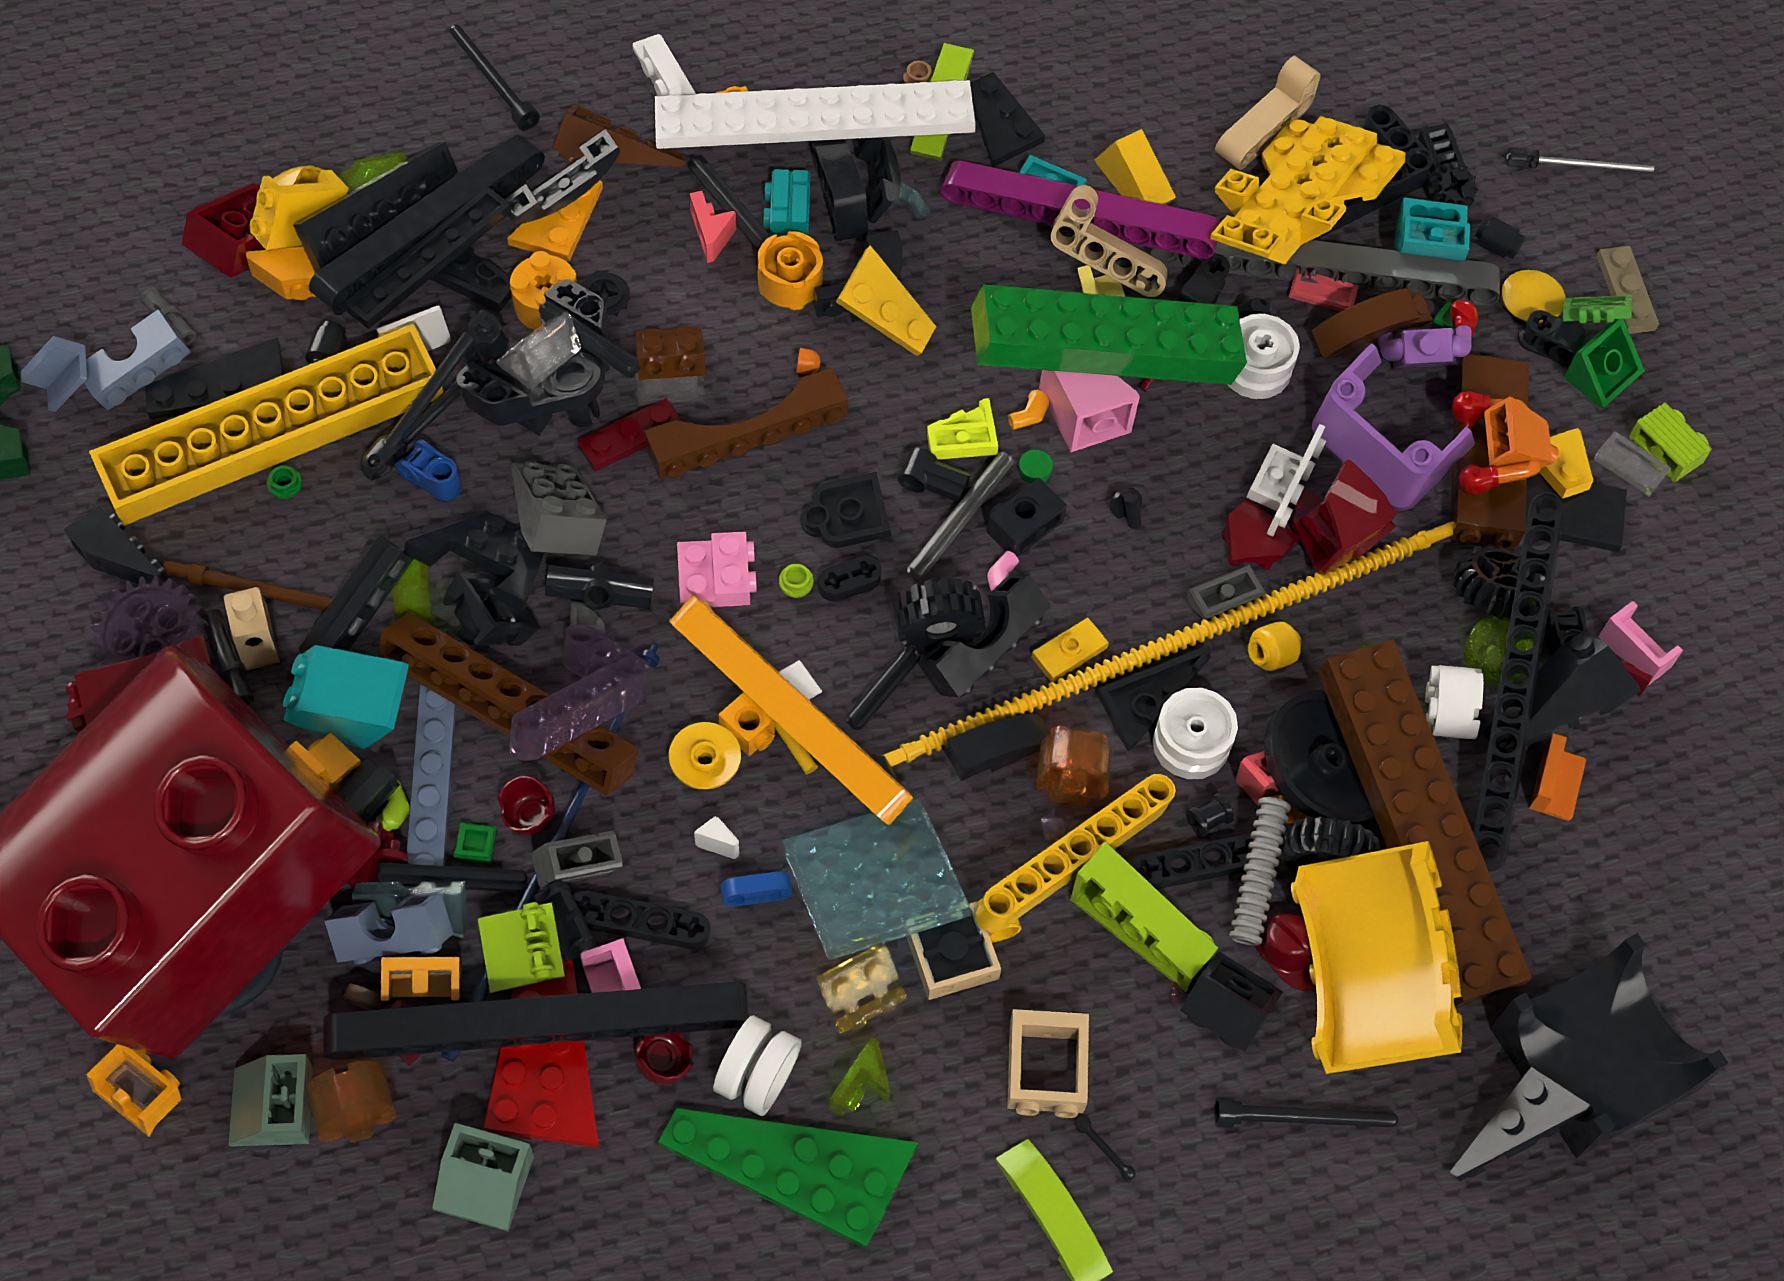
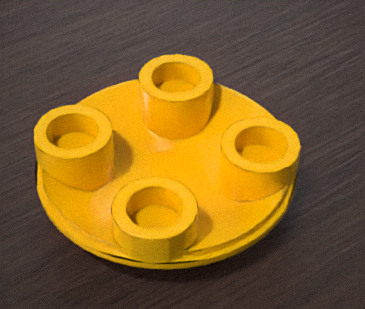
M1521 270L1513 273L1505 280L1501 290L1500 303L1512 315L1525 321L1527 324L1528 317L1534 311L1542 310L1558 317L1563 311L1566 297L1561 285L1550 275L1537 270ZM1540 320L1538 327L1541 326L1543 320Z

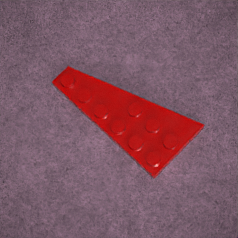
M562 957L565 977L513 988L511 999L578 994L573 960L565 963ZM575 1041L501 1047L484 1123V1131L599 1148L585 1042Z

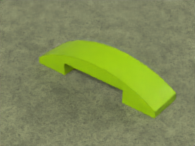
M1028 1139L995 1158L1015 1192L1019 1191L1059 1255L1058 1260L1071 1281H1100L1113 1273L1101 1246L1071 1195L1048 1162Z

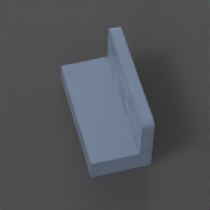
M53 336L21 370V382L47 389L49 411L56 412L85 382L87 378L85 345Z

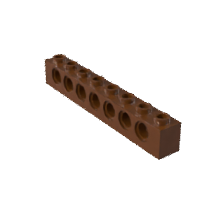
M407 613L382 630L378 657L409 664L407 676L606 796H609L633 776L639 751L638 747L412 613Z

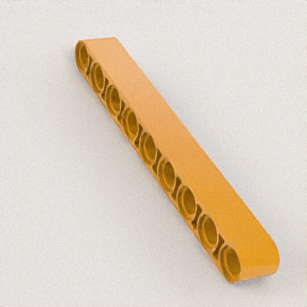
M692 594L669 620L680 633L886 824L891 825L913 800L914 797L695 595Z

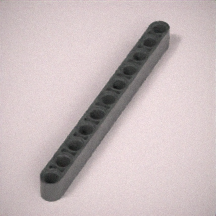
M1310 240L1301 245L1285 265L1220 242L1217 243L1214 253L1227 258L1230 263L1229 273L1293 281L1296 269H1299V274H1301L1300 281L1318 283L1312 276L1319 274L1334 279V282L1341 280L1342 283L1348 282L1359 285L1358 290L1387 293L1408 288L1409 292L1421 291L1424 299L1447 301L1449 299L1452 302L1467 300L1478 306L1493 305L1500 297V269L1495 264L1487 262L1404 254L1394 250ZM1150 247V255L1165 265L1197 269L1203 260ZM1307 271L1310 272V279L1304 278Z

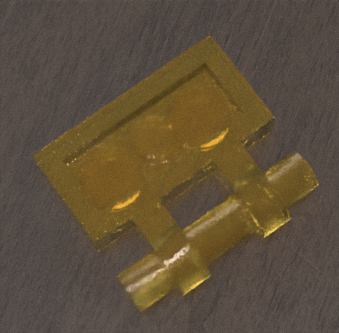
M882 942L816 977L828 1009L833 1014L842 1009L846 1012L845 1016L834 1021L840 1034L853 1028L856 1031L867 1025V1020L882 1012L886 1015L894 1011L897 1004L907 999V995L901 986L888 992L886 985L896 981L899 977L888 948ZM874 993L876 999L859 1008L857 1001Z

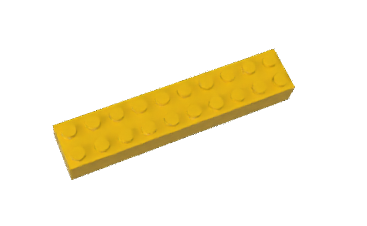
M414 324L111 442L91 450L89 453L118 518L125 526L405 413L432 377L436 368ZM442 387L433 397L431 402L435 401L443 393Z

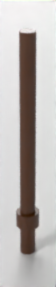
M166 560L163 564V569L167 575L188 579L189 584L202 587L205 584L235 591L259 587L263 597L326 611L333 601V598L211 571L208 566L196 563L189 566Z

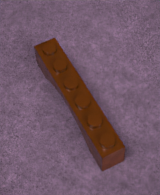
M832 367L802 377L794 390L781 403L768 412L750 420L716 426L697 425L674 420L644 430L645 448L660 480L667 477L677 478L688 470L700 466H712L720 459L732 455L735 457L742 456L750 449L758 446H771L782 438L794 434H806L814 427L838 423L844 417H847L848 397Z

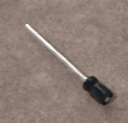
M1510 147L1505 156L1506 165L1510 167L1523 168L1526 162H1528L1530 168L1534 169L1537 168L1538 163L1654 172V166L1542 157L1539 156V150L1535 149L1528 155L1526 149Z

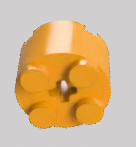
M795 231L787 232V235L777 237V234L762 243L758 251L757 261L760 294L777 306L790 308L791 310L803 309L806 304L814 300V289L822 287L823 256L819 245L810 236Z
M537 251L514 269L510 277L513 306L517 318L525 326L537 331H545L538 311L539 307L546 302L544 294L558 282L571 280L577 283L575 270L569 263L544 251Z

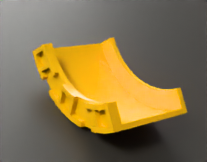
M1429 841L1298 867L1295 882L1291 883V891L1295 903L1301 906L1313 959V963L1310 964V977L1312 983L1316 986L1317 1027L1316 1036L1312 1038V1050L1316 1060L1321 1059L1326 1074L1461 1053L1462 1015L1457 1013L1454 1005V998L1461 997L1457 955L1448 909L1440 910L1436 888L1441 887L1442 884Z

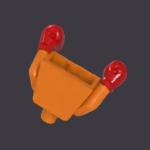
M1470 391L1460 392L1454 398L1452 415L1456 421L1462 422L1464 426L1473 427L1479 419L1484 418L1486 424L1490 466L1479 467L1475 464H1469L1461 470L1458 482L1461 490L1467 495L1476 496L1488 491L1491 487H1498L1499 484L1520 481L1535 476L1542 467L1551 465L1557 460L1559 450L1550 443L1547 421L1530 410L1523 401L1514 399L1511 396L1506 399H1490V395L1483 396V394Z

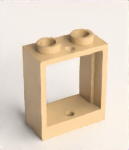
M1013 1009L1010 1019L1007 1109H1016L1017 1114L1026 1116L1037 1115L1039 1111H1053L1055 1116L1061 1118H1073L1078 1116V1113H1084L1088 1101L1089 1014ZM1022 1036L1077 1040L1076 1093L1020 1089Z

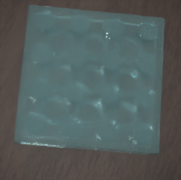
M920 798L912 800L891 825L886 824L874 813H869L782 840L785 855L828 960L971 916L970 905Z

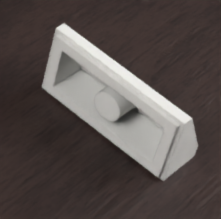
M440 306L432 307L377 329L378 337L414 324L427 351L451 342Z

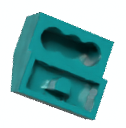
M1403 198L1395 220L1394 247L1404 254L1465 261L1469 252L1470 224L1467 223L1468 206Z

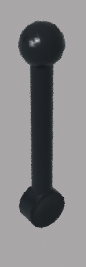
M1079 1117L1075 1125L1077 1131L1086 1133L1119 1168L1121 1177L1124 1180L1130 1181L1134 1179L1136 1175L1135 1169L1132 1166L1125 1165L1091 1128L1089 1118Z

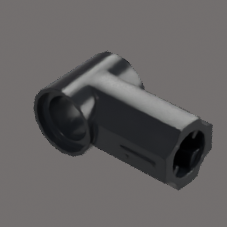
M913 448L897 479L900 485L907 490L916 493L928 490L960 502L966 492L971 474L938 462L937 457L926 449Z

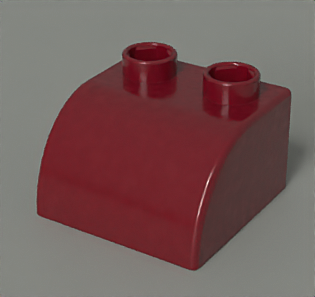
M166 646L0 813V939L88 1035L163 1058L174 1059L183 1053L373 856L380 847V838L203 659L180 646Z

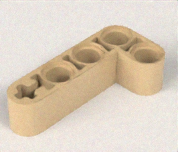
M1292 56L1282 67L1278 75L1276 87L1222 135L1216 144L1215 153L1237 169H1244L1272 142L1292 117L1298 119L1308 110L1314 100L1321 74L1298 57Z
M1081 185L1074 188L1055 220L1051 232L1053 245L1144 296L1156 297L1164 291L1168 275L1165 264L1090 223L1097 208L1098 195L1090 186ZM1085 199L1090 203L1091 207L1085 210L1079 209L1074 201ZM1063 226L1070 227L1074 230L1075 235L1065 237L1059 232V228ZM1097 242L1102 245L1103 250L1093 252L1088 248L1087 244ZM1127 258L1131 261L1132 265L1127 268L1117 265L1116 259ZM1138 266H1141L1142 269H1139L1138 275H1135ZM1152 274L1156 275L1157 278H1154L1152 282L1147 280Z

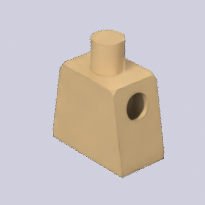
M254 587L226 594L224 602L232 638L246 670L279 663L280 660L268 607L260 588ZM258 637L262 639V642L259 645L251 646L249 639Z

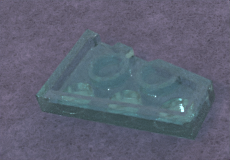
M465 881L452 882L450 888H436L434 882H420L419 888H405L398 882H357L352 893L353 904L374 901L381 919L385 923L395 924L391 910L407 896L441 891L453 929L451 936L464 938L467 929Z

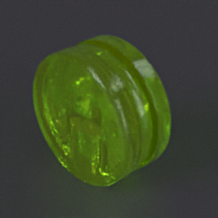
M1497 616L1482 619L1473 627L1464 645L1463 656L1467 667L1482 669L1483 681L1490 684L1499 685L1510 624V620L1507 617H1503L1502 620H1499ZM1527 639L1521 640L1515 645V648L1527 651L1533 647V642ZM1516 673L1512 675L1509 681H1515L1523 673Z

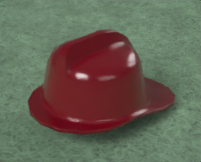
M1284 912L1267 916V921L1262 922V926L1265 928L1264 933H1260L1259 936L1262 938V943L1255 946L1256 950L1289 986L1302 991L1316 990V986L1312 983L1310 977V964L1313 963L1304 918Z

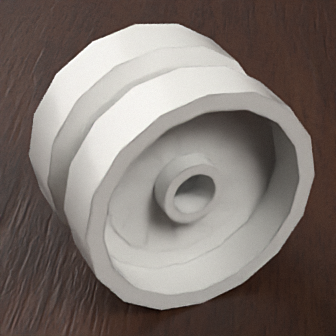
M1251 314L1240 319L1247 364L1232 385H1227L1238 394L1252 399L1270 398L1281 393L1289 384L1300 346L1297 334L1289 324L1275 316Z
M1186 688L1172 694L1163 704L1152 739L1154 753L1160 764L1173 775L1185 779H1204L1217 773L1226 763L1238 730L1236 713L1226 699L1211 690Z
M752 1015L744 1022L729 1046L717 1072L713 1090L730 1100L737 1098L744 1092V1107L763 1116L777 1099L793 1069L801 1048V1039L785 1031H781L771 1039V1024Z

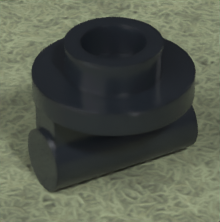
M1254 298L1237 306L1239 319L1251 314L1271 315L1270 304L1264 299Z
M1135 488L1120 490L1110 502L1112 514L1119 519L1126 517L1130 528L1140 527L1142 524L1140 516L1142 495Z

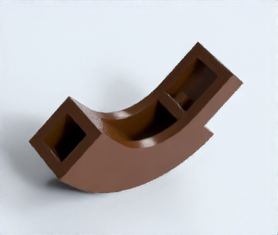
M1408 288L1387 292L1353 305L1325 320L1311 331L1323 359L1347 356L1363 344L1387 333L1423 327L1433 321L1421 291L1409 292Z

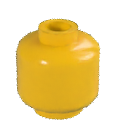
M1274 622L1259 627L1252 633L1248 644V653L1254 664L1266 671H1275L1292 665L1298 660L1301 653V638L1298 632L1286 622Z

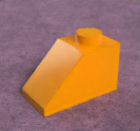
M303 246L246 252L252 276L285 299L305 300L309 297H316L309 290V283L315 272Z

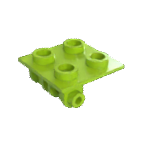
M537 902L527 903L523 905V909L478 918L490 993L565 977L552 902L538 905Z

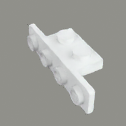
M660 34L633 43V50L641 62L645 75L650 77L658 96L696 94Z
M1319 424L1304 457L1272 444L1247 495V498L1277 511L1268 529V535L1273 537L1278 526L1285 528L1293 509L1287 506L1289 502L1296 505L1304 489V486L1298 483L1300 479L1308 480L1316 464L1310 461L1312 456L1318 459L1326 443V440L1321 438L1326 426Z

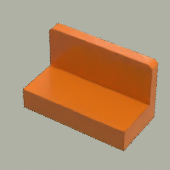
M1553 733L1543 748L1529 809L1570 821L1574 814L1586 759L1565 752L1564 748L1567 737Z

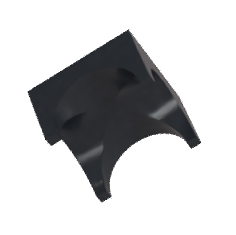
M1638 933L1625 939L1605 958L1563 985L1532 999L1526 993L1514 998L1490 1028L1522 1078L1532 1067L1590 1104L1594 1112L1591 1116L1584 1119L1580 1115L1559 1126V1134L1576 1159L1699 1091L1728 1064L1720 1050L1714 1053H1705L1690 1046L1677 1035L1663 1018L1645 982L1642 969V954L1646 944Z

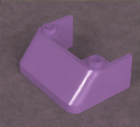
M1371 343L1334 381L1312 422V430L1315 434L1319 424L1326 426L1321 436L1322 439L1326 440L1324 446L1342 462L1351 460L1382 490L1392 507L1400 511L1409 510L1442 479L1475 445L1472 431L1466 426L1443 451L1433 443L1421 440L1411 444L1402 453L1354 411L1365 398L1366 389L1363 381L1382 363L1377 348Z

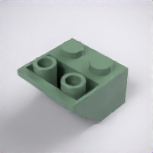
M306 1054L266 1055L234 1069L229 1146L309 1144L314 1068Z
M455 1123L441 1159L432 1209L508 1232L534 1159L531 1145Z

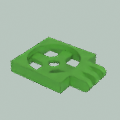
M1632 295L1565 298L1563 321H1579L1580 323L1593 321V323H1600L1601 320L1614 322V319L1632 318Z

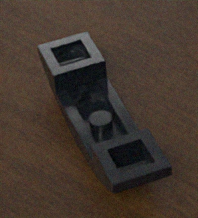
M606 129L579 147L585 156L531 192L525 184L505 198L511 204V213L508 214V217L514 225L535 221L557 212L585 194L606 174L621 152Z
M888 137L853 139L856 158L867 162L873 191L866 198L869 222L875 224L899 194L901 187L900 167Z

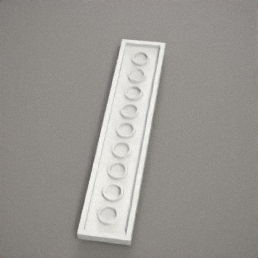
M970 80L655 96L657 149L975 132Z

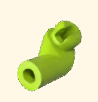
M398 781L400 786L387 799L388 804L382 810V814L376 817V821H380L383 829L389 832L392 829L399 828L410 813V806L400 781Z

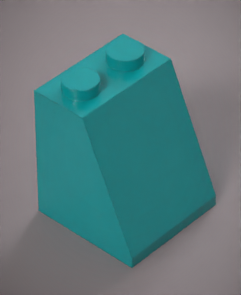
M314 645L305 653L299 654L293 663L291 673L295 677L293 685L288 689L283 700V706L286 707L283 721L323 736H327L331 732L340 742L364 750L394 730L409 664Z

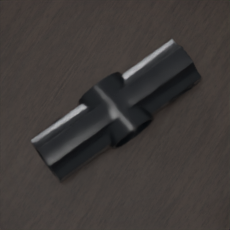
M596 564L588 570L549 565L545 596L582 600L586 606L594 610H604L612 604L650 609L654 578L616 574L611 567L603 564Z

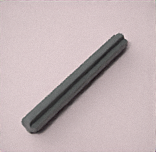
M1004 451L999 452L907 568V573L917 581H921L928 574L1014 464L1011 456Z

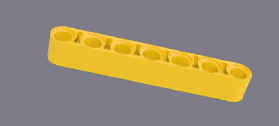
M1153 774L991 887L985 893L976 910L975 918L978 925L990 933L1003 930L1073 880L1080 869L1104 842H1107L1113 849H1116L1158 819L1175 796L1176 790L1172 780L1162 774ZM1151 794L1157 796L1159 800L1151 796ZM1125 812L1130 813L1134 818L1129 817ZM1098 830L1104 831L1108 836L1102 835ZM1071 848L1077 849L1082 855L1074 853ZM1044 867L1051 868L1056 874L1049 873ZM1017 886L1024 887L1028 890L1029 894L1021 892ZM990 906L998 907L1002 913L994 912Z

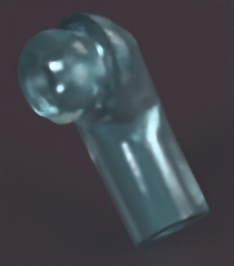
M901 181L899 194L893 203H898L901 199H904L908 202L917 219L928 216L930 209L920 191Z

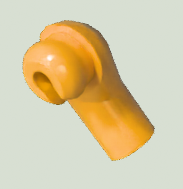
M1041 390L1031 391L1028 395L1029 400L1025 410L1008 414L1012 430L1034 425L1043 420L1049 407V398L1045 392Z

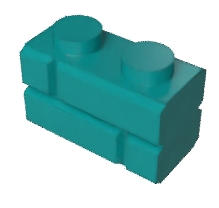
M774 169L772 171V182H765V202H771V207L764 208V227L770 228V236L777 234V237H780L792 231L809 236V171L793 170V172H790L789 170Z

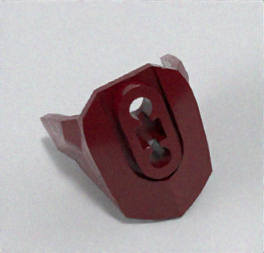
M1346 460L1343 462L1324 500L1308 489L1302 491L1293 508L1290 523L1298 535L1314 570L1319 574L1325 575L1349 560L1354 561L1396 527L1392 520L1398 512L1394 507H1391L1387 496L1371 478L1351 460Z

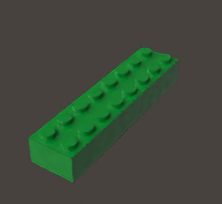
M985 284L982 285L971 306L978 365L1232 385L1247 364L1237 306Z

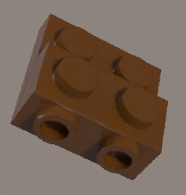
M683 326L678 329L658 330L652 328L645 331H635L637 359L641 367L638 372L639 380L706 376L701 327Z

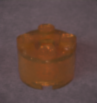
M1065 726L1052 728L1050 735L1045 737L1040 744L1036 787L1041 793L1043 789L1048 792L1049 800L1073 806L1088 805L1089 799L1097 796L1098 801L1104 799L1109 792L1112 750L1107 743L1108 737L1106 734L1098 731L1088 733L1071 730Z
M376 1061L348 1063L349 1071L336 1075L334 1068L316 1076L308 1083L306 1088L308 1100L320 1142L328 1143L349 1137L352 1143L360 1142L373 1136L372 1129L390 1123L397 1118L384 1071H382L380 1063Z

